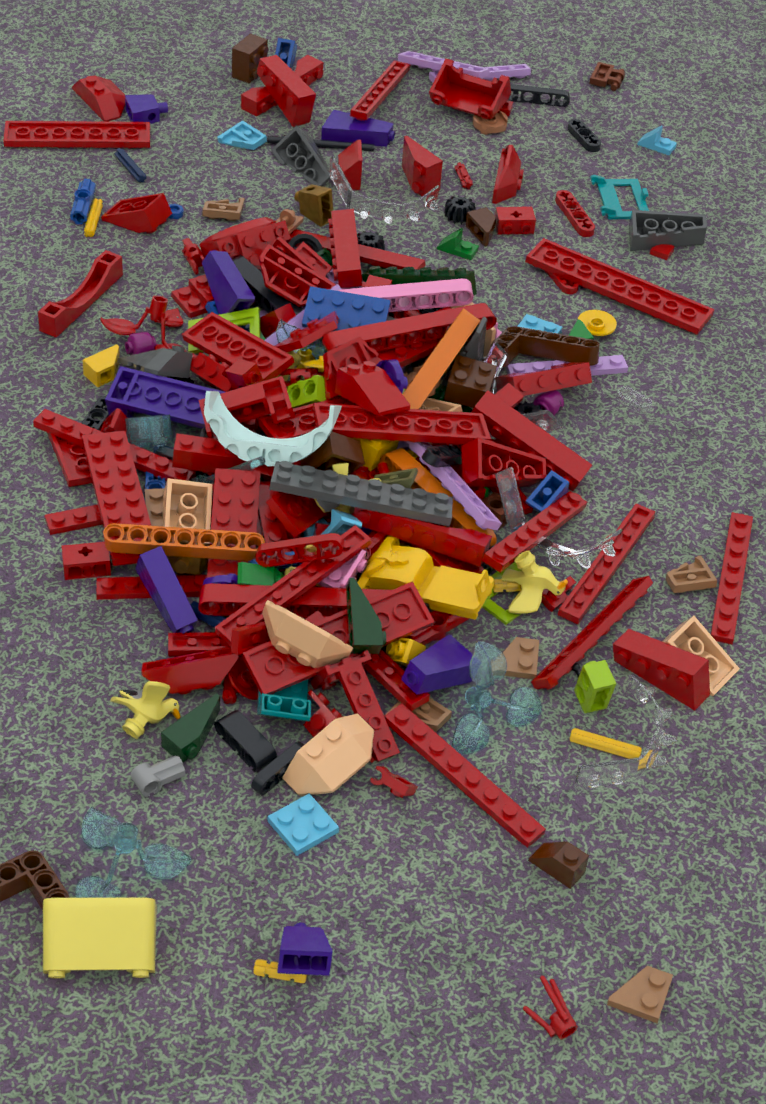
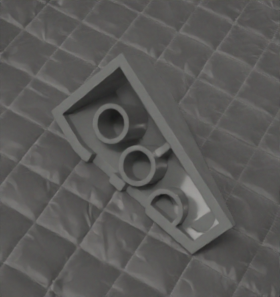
M295 126L271 149L281 164L288 165L293 172L300 173L305 180L313 185L323 186L333 177L315 142L308 132L298 126Z
M483 316L457 355L482 361L487 325L486 317ZM455 357L454 360L452 361V363H451V365H450V367H449V369H448V371H447V373H446V375H445V377H444V379H443V381H442V383H441L442 385H444V386H446V387H447V383H448V380H449V377H450V374H451V371H452V368H453V365H454V362H455L456 357Z
M172 345V349L162 348L118 358V362L155 375L189 378L193 353L185 352V347Z

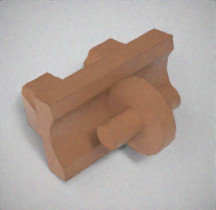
M284 209L276 223L285 220L289 234H291L303 223L304 217L296 216L293 210Z

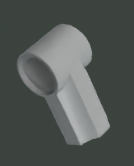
M173 756L154 765L148 763L139 764L132 770L130 776L144 797H148L152 792L154 794L158 793L162 785L185 776V769L180 757Z

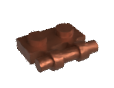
M598 62L590 77L589 84L606 87L608 84L611 85L612 91H616L621 86V81L625 77V70L614 69V65Z

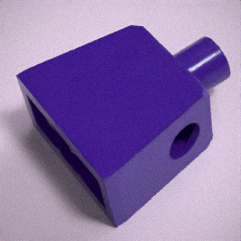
M152 94L125 95V110L130 122H150L152 124L160 121V113H168L167 102L157 103L155 96Z
M302 922L296 923L294 926H285L280 945L277 973L330 975L333 951L323 929L320 927H308Z

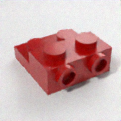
M206 274L189 279V286L171 291V297L189 318L208 313L205 305L207 302L214 301Z

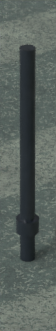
M282 135V137L267 136V143L278 144L286 135ZM312 139L317 147L346 149L353 144L352 142ZM361 143L362 151H374V144Z

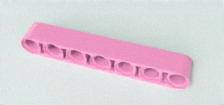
M467 279L337 290L388 299L391 301L389 312L463 306L470 304L474 298L471 282Z

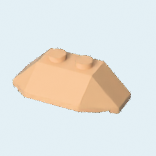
M269 600L265 603L262 614L271 644L279 652L290 654L297 658L299 663L305 666L310 665L313 668L338 663L350 656L353 649L350 645L343 643V641L289 610L275 605Z
M358 713L333 720L297 751L282 779L299 796H305L309 793L317 795L335 792L371 760L374 729Z

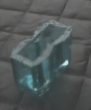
M170 414L125 418L127 439L131 444L142 448L148 447V443H153L154 447L166 446L167 441L173 440Z

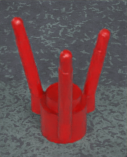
M542 975L540 980L557 1010L549 1018L551 1021L550 1025L529 1007L524 1006L523 1010L541 1025L550 1037L557 1035L562 1040L572 1035L578 1026L572 1018L555 980L550 979L549 984L545 976Z

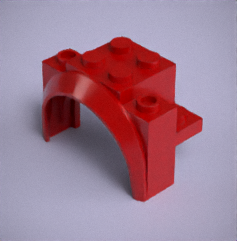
M263 217L217 232L203 240L199 245L204 257H206L209 251H227L231 259L241 255L259 270L261 269L259 257L268 244L273 246L278 237H281L284 241L291 238L285 220L276 223L275 220L269 217Z

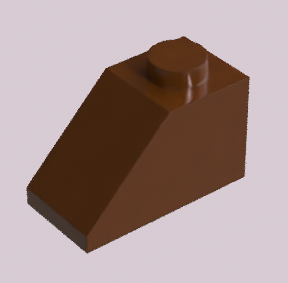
M487 207L467 212V229L484 247L488 246L494 233L496 216Z
M568 841L543 843L528 861L571 889L585 874L589 855Z

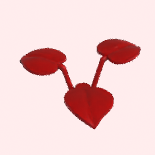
M152 296L150 307H146L143 316L136 325L126 319L100 318L101 323L109 331L119 335H131L136 333V330L139 329L149 313L152 321L161 323L162 344L156 345L155 350L162 348L172 349V345L180 346L175 343L167 344L165 341V326L181 327L183 325V319L178 308L166 310L168 299L165 297Z

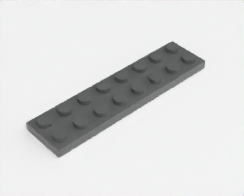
M288 461L275 462L269 490L450 526L453 497H449L444 493L435 494L420 488H405L400 484H386L376 479L366 480L356 475L338 474L332 470L323 471L312 466L293 465Z

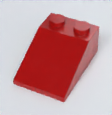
M404 136L402 168L411 189L423 198L440 191L443 160L410 137Z
M164 193L119 200L101 216V219L137 233L147 232L149 234L155 232L160 224L165 223L172 214V211Z
M365 361L363 364H349L347 367L338 368L335 386L336 394L377 416L410 409L411 405L386 371L376 366V363Z

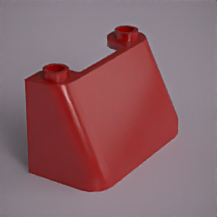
M445 58L429 90L432 102L436 105H444L474 114L486 120L492 119L511 95L509 77L501 75L499 80L493 78L491 82L463 73L461 67L456 69L453 66V60Z

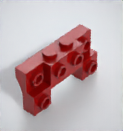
M200 352L197 356L193 353L190 371L216 390L224 392L233 390L225 373V370L230 367L225 362L220 364V361L212 354L206 356Z
M283 376L220 394L228 411L239 423L271 414L274 424L295 418ZM205 398L201 399L199 404L208 438L218 439L204 415Z

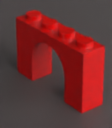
M572 362L554 365L548 370L495 376L497 392L510 383L522 395L526 396L592 383L589 362Z

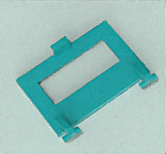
M598 175L590 176L592 185L597 184L603 206L600 207L602 216L606 214L608 220L630 219L632 212L622 211L614 186H631L638 209L649 211L645 201L646 197L649 196L647 188L641 189L638 179H605V177Z

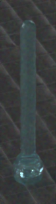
M260 456L229 469L249 471L264 465L266 460ZM215 474L208 477L198 475L193 477L191 481L214 484Z

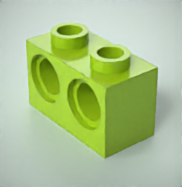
M314 375L312 378L300 380L288 386L287 392L292 409L326 400L323 376Z
M606 660L590 661L582 667L574 692L584 713L606 709L609 704L616 682Z

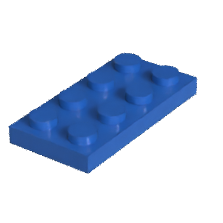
M310 286L302 327H308V322L314 319L320 320L336 311L339 317L338 328L333 331L385 322L388 318L391 301Z

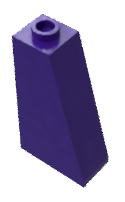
M333 109L322 126L321 140L352 143L356 140H361V143L387 147L390 141L393 142L395 138V131H393L394 123L372 118L360 121L355 117H351L350 113Z
M209 251L202 261V265L219 315L249 309L255 301V297L228 252Z
M162 546L140 554L135 569L171 632L184 634L194 631L193 627L196 626L198 619Z
M447 635L410 660L401 680L416 694H422L472 682L482 662L452 635Z

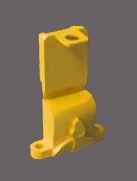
M387 536L377 551L372 554L367 562V567L357 582L361 589L393 590L413 581L424 603H428L431 610L474 620L477 619L478 612L487 597L491 595L492 588L494 587V579L488 575L487 570H483L481 574L442 565L440 567L434 566L432 557L425 550L400 546L399 539L392 536Z

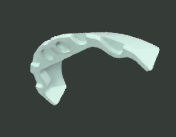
M206 391L204 415L218 441L226 449L237 455L238 458L256 465L275 466L276 461L294 463L317 450L332 432L342 406L330 405L329 418L322 425L307 434L287 439L265 437L244 427L228 411L219 391Z

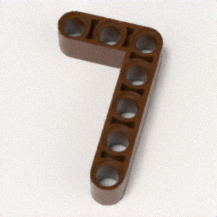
M511 326L506 328L491 344L490 364L497 365V368L506 367L521 353L571 363L589 362V365L592 366L599 362L600 343L592 339Z
M27 851L0 864V902L26 889L30 890L42 910L44 899L70 898L67 890L51 866L38 851Z

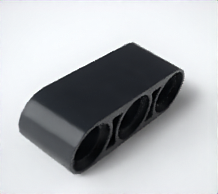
M235 710L214 722L217 734L223 736L222 739L233 751H238L237 755L249 767H253V772H257L277 758L273 745L240 711Z

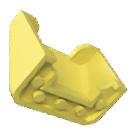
M44 899L43 973H48V978H65V973H70L71 970H126L131 972L134 978L149 977V973H155L157 909L155 899Z

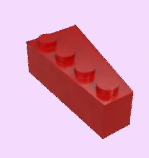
M278 55L260 58L257 75L292 127L309 123L316 93Z
M479 437L461 446L462 479L469 487H530L546 477V458Z
M628 629L613 643L615 662L695 711L710 696L709 659Z

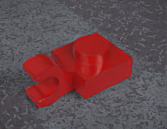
M571 576L566 578L568 583L561 595H555L548 589H543L541 602L549 611L553 612L561 606L568 597L566 593L577 583Z
M376 766L375 769L381 772L382 777L380 780L375 777L370 778L372 784H385L391 788L390 792L401 798L415 794L418 786L399 775H394L384 766Z

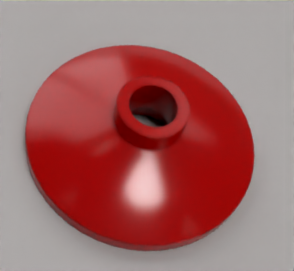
M239 657L228 672L229 680L242 696L250 700H258V688L243 658Z

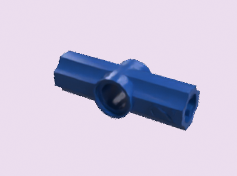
M84 178L79 183L78 189L74 192L75 200L70 219L75 224L82 225L87 221L96 189V184L91 179Z

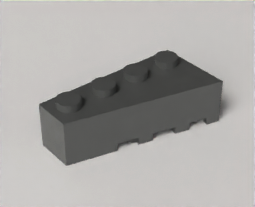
M632 210L629 222L630 251L651 250L652 247L660 244H669L675 247L703 244L707 230L706 215Z

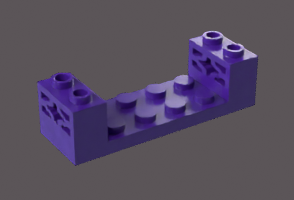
M120 366L105 401L109 415L118 408L122 410L130 421L134 413L138 412L204 428L205 423L199 400L205 398L206 391H219L220 394L225 392Z

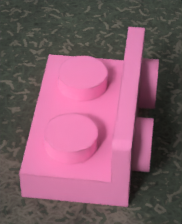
M362 549L359 554L320 581L318 585L327 588H346L349 578H355L358 572L362 573L368 562L365 560L367 551Z

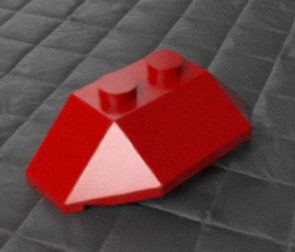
M95 75L87 76L84 79L78 80L72 86L77 95L103 121L121 118L125 108V94L111 80Z
M508 145L502 149L493 191V204L515 197L517 190L521 189L524 170L521 169V160L513 145Z
M269 244L259 257L265 287L299 307L306 306L310 286L331 289L336 285Z
M224 647L144 662L141 672L142 676L149 681L169 685V693L187 694L194 689L202 688L203 690H209L216 685H220L239 658V655L231 653V647Z

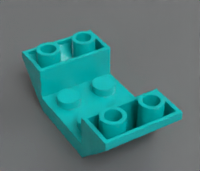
M308 679L272 695L263 693L261 695L258 689L257 715L305 722L310 721L311 700H307Z

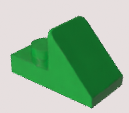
M463 228L444 237L437 246V250L472 260L478 252L479 245L463 241Z

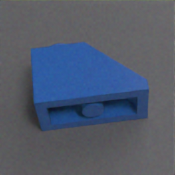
M278 38L275 55H278L292 68L295 62L297 44L295 40Z
M551 470L525 503L538 512H542L568 493L569 481Z

